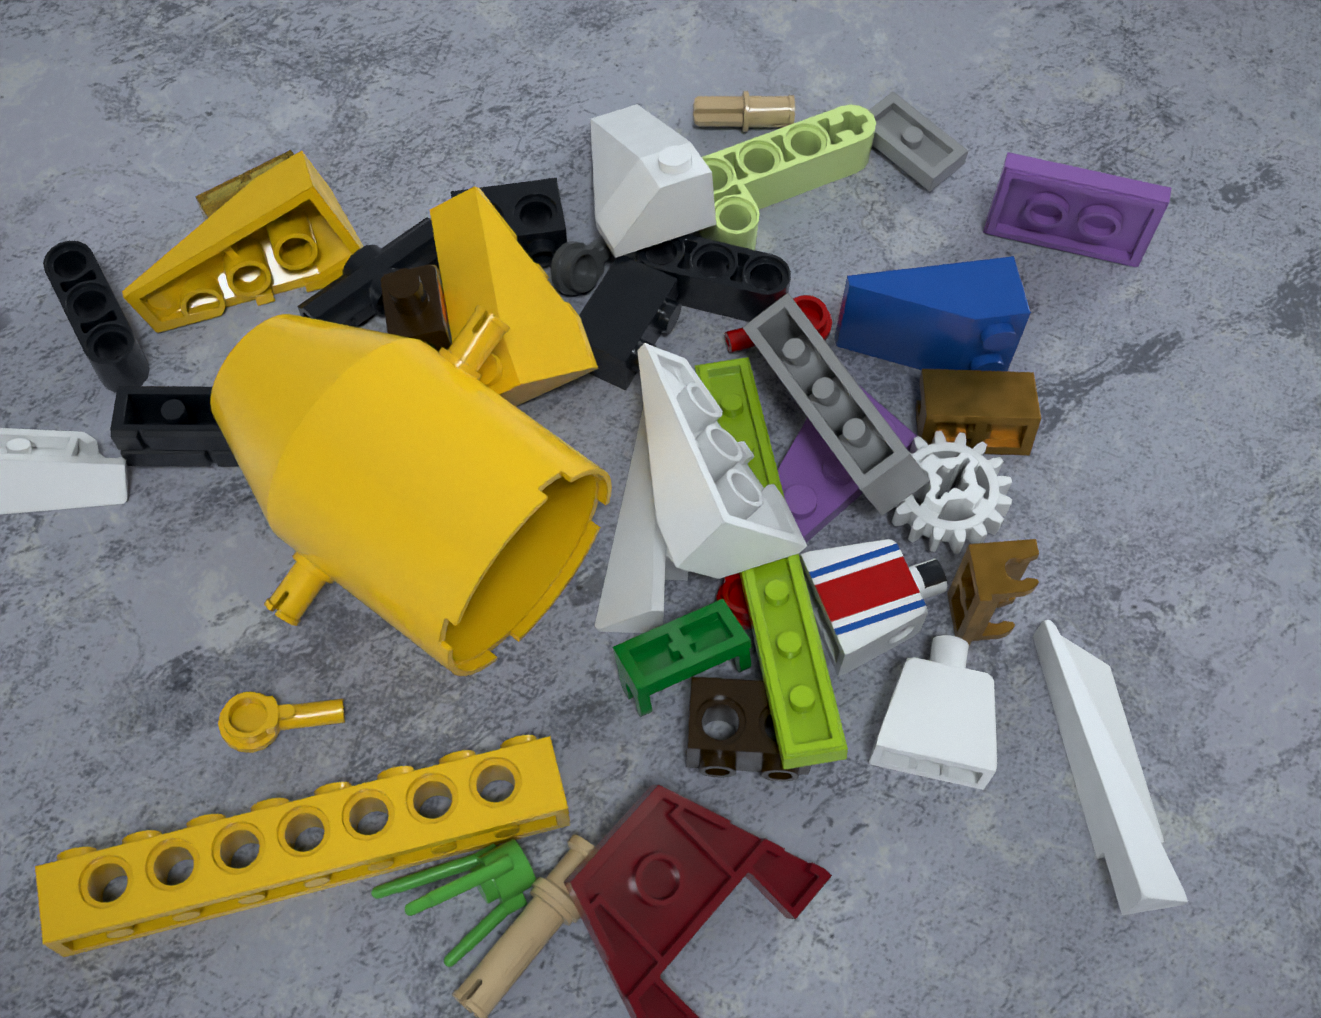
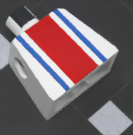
M891 539L809 551L800 556L818 632L838 676L854 670L918 634L928 614L924 599L947 591L946 575L937 559L934 558L908 567L898 544Z

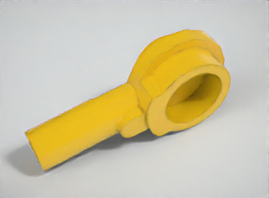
M243 692L232 697L220 712L218 721L220 734L230 748L239 752H257L272 744L281 730L345 723L343 698L278 705L273 696H266L257 692Z

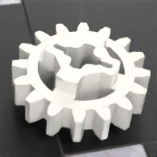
M942 431L935 432L930 445L919 436L913 439L910 453L930 481L895 507L898 508L895 510L892 519L894 526L908 523L912 527L908 537L910 542L913 543L924 535L930 538V551L936 552L941 541L949 542L954 554H959L965 539H968L971 544L984 543L987 533L997 534L1004 520L1002 516H1006L1012 503V499L1006 496L1012 484V479L1007 476H997L1004 461L1001 457L987 460L983 456L987 447L986 443L982 441L972 449L966 446V434L961 432L957 435L954 443L946 442ZM914 496L919 499L920 506H919V504L916 502Z

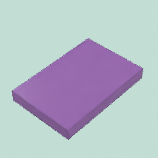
M1007 152L986 217L983 233L1138 267L1169 205L1172 188Z

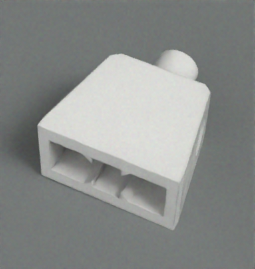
M950 635L936 636L932 640L929 660L915 657L906 659L872 748L868 764L977 789H985L997 769L994 679L988 673L966 669L969 644L965 640Z

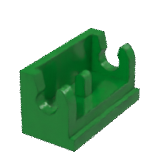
M724 599L613 646L622 689L628 699H635L637 712L640 717L652 712L650 695L733 658H735L736 669L739 673L752 666L749 649L751 648V640Z

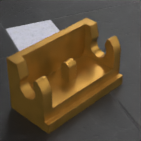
M950 369L921 370V400H916V422L918 436L925 440L928 445L932 443L936 431H942L946 442L954 443L957 435L961 432L966 434V446L972 449L982 441L986 443L987 447L984 454L1030 455L1041 421L1034 372Z
M1036 539L968 545L947 593L955 637L965 640L970 646L972 641L1000 639L1012 632L1015 627L1014 622L1003 621L995 624L989 621L996 608L1012 604L1016 599L1015 597H1022L1032 593L1039 584L1038 579L1027 577L1021 580L1030 561L1036 560L1039 556Z

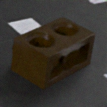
M707 677L691 678L686 756L687 768H699L700 774L716 778L734 776L736 771L761 772V776L767 780L785 782L798 779L799 774L809 775L812 765L783 769L778 743L771 740L765 731L773 725L764 681ZM712 721H724L733 727L735 734L726 740H716L708 736L703 727Z

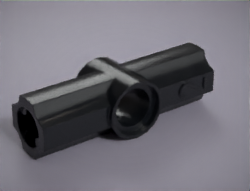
M426 217L382 248L372 244L358 249L345 263L342 276L297 306L300 316L353 327L358 326L375 313L385 317L381 288L382 276L399 269H410L428 264L436 265L439 269L431 219Z

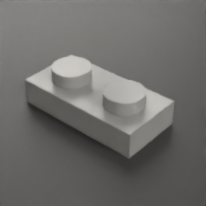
M894 91L869 109L876 121L872 145L928 191L931 192L965 164L968 150Z

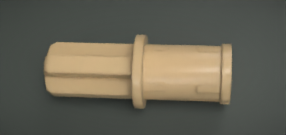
M743 91L742 96H698L694 99L693 120L698 127H742V132H748L749 127L783 128L795 122L794 95L749 96V91Z

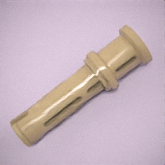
M572 835L567 841L569 850L546 878L538 877L533 882V889L530 891L533 899L462 985L451 994L470 1013L473 1012L476 1018H488V1015L562 924L570 926L572 922L577 923L581 918L564 884L568 876L595 848L594 845L581 836Z

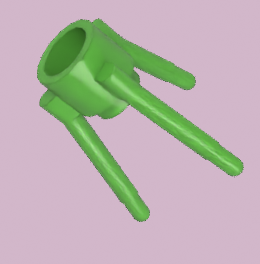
M512 838L498 847L492 843L474 854L378 885L372 889L371 895L375 899H380L470 870L469 874L426 893L424 896L406 904L404 908L407 915L414 916L476 886L487 904L496 899L500 901V904L444 957V964L447 967H452L478 945L508 915L527 905L522 892L532 887L536 877L523 850L516 840Z

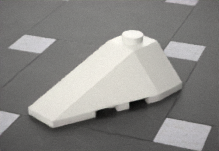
M638 104L590 119L595 222L598 231L615 258L716 225L712 171L689 140Z
M644 343L637 352L656 521L666 542V552L676 568L720 579L800 553L807 547V544L786 500L774 484L767 485L764 488L748 466V463L755 456L744 441L737 442L717 422L722 416L723 411L686 358Z

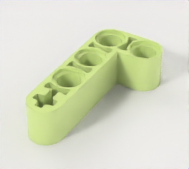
M844 105L703 156V160L712 171L716 225L699 230L701 237L755 250L760 209L853 175L866 167L869 162L876 127L874 115L862 106Z

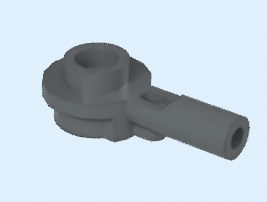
M602 235L588 245L569 241L562 244L556 251L551 264V278L558 291L567 295H578L582 292L590 291L596 285L599 276L604 273V262L612 254Z

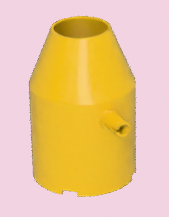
M480 305L476 306L475 312L448 350L441 347L439 352L422 340L292 314H281L263 321L249 331L224 360L213 383L210 406L212 414L272 531L295 550L292 557L296 562L271 597L267 598L264 602V606L272 612L276 609L277 612L274 615L290 625L297 626L301 621V617L326 582L330 584L336 582L454 675L468 676L487 668L497 661V656L490 651L502 643L509 635L519 642L546 614L579 569L601 528L592 521L598 502L600 501L605 506L610 503L612 484L609 474L479 381L482 375L477 371L505 332L507 333L510 329L508 325L492 313H488Z

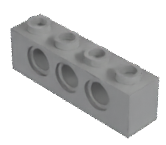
M789 293L743 327L854 482L882 516L930 481L911 453Z

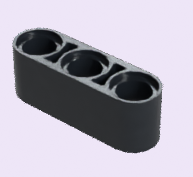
M689 234L636 251V261L678 279L677 302L685 307L750 322L789 293L791 270L782 258L773 254Z
M69 240L53 246L45 255L43 261L44 271L85 355L101 383L106 389L115 393L119 386H142L148 378L150 371L148 361L92 250L80 241Z

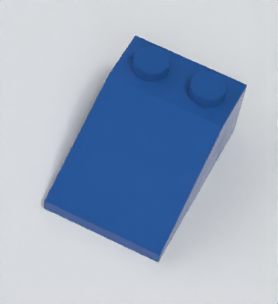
M1014 256L848 275L834 338L836 347L918 370L1008 371L1031 312Z

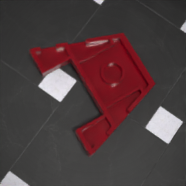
M658 784L651 785L568 876L564 884L631 1018H699L660 978V975L740 881L746 877L786 918L797 919L832 875L825 868L785 851V848L731 824L730 820Z

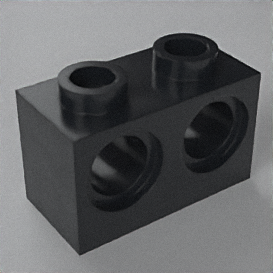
M557 178L480 187L517 235V241L533 262L538 263L541 267L551 265L556 251L562 244L567 243L566 225ZM468 189L450 191L451 198L461 194L462 192Z

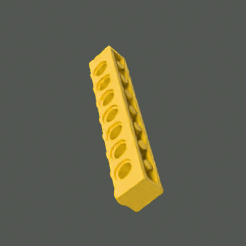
M520 735L504 741L500 745V749L477 755L471 750L447 754L439 760L438 765L414 770L411 766L393 767L380 772L377 775V780L355 786H352L349 782H334L317 788L314 791V796L291 802L286 798L266 799L252 805L251 812L228 818L222 814L199 816L188 821L187 828L165 834L157 830L135 832L125 836L122 839L121 845L98 851L94 847H77L65 850L56 856L57 861L35 866L43 945L62 957H68L485 848L492 843L498 845L512 838L517 840L570 826L569 809L551 737L537 739L534 735ZM504 780L514 786L511 795L503 801L489 802L481 797L483 789L493 781ZM433 796H445L452 800L449 810L438 818L429 819L419 814L422 804ZM375 811L388 814L387 823L379 832L372 835H363L357 832L358 824L365 815ZM312 827L324 829L323 839L317 847L306 852L295 850L296 839L304 830ZM250 843L259 844L258 855L250 865L238 869L231 867L232 857L241 846ZM183 860H194L192 873L184 882L177 885L167 884L168 874L175 864ZM127 876V886L123 894L114 901L103 903V892L108 883L117 877Z

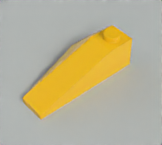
M301 150L254 178L126 287L122 294L123 298L156 333L219 317L223 314L225 308L256 300L257 306L274 302L275 294L305 287L307 292L322 289L343 275L345 263L351 255L364 246L331 188Z
M474 186L430 209L452 343L475 312L474 309L477 305L482 306L488 313H492L510 327L509 331L505 332L477 371L482 375L479 379L480 382L516 407L598 369L580 316L569 302L561 298L548 281L549 276L538 263L533 262L517 241V235L480 188Z

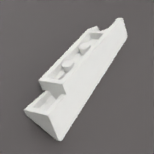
M644 406L595 622L596 629L601 632L645 633L663 625L665 580L688 581V571L676 568L666 552V542L656 521Z
M0 428V515L126 503L129 494L126 460L122 457L105 458L99 453L96 439L87 433Z
M1043 620L1033 635V640L1097 859L1104 857L1106 859L1121 914L1128 915L1185 905L1188 902L1185 891L1162 846L1164 843L1163 835L1111 668L1105 662L1061 636L1056 625L1051 620Z

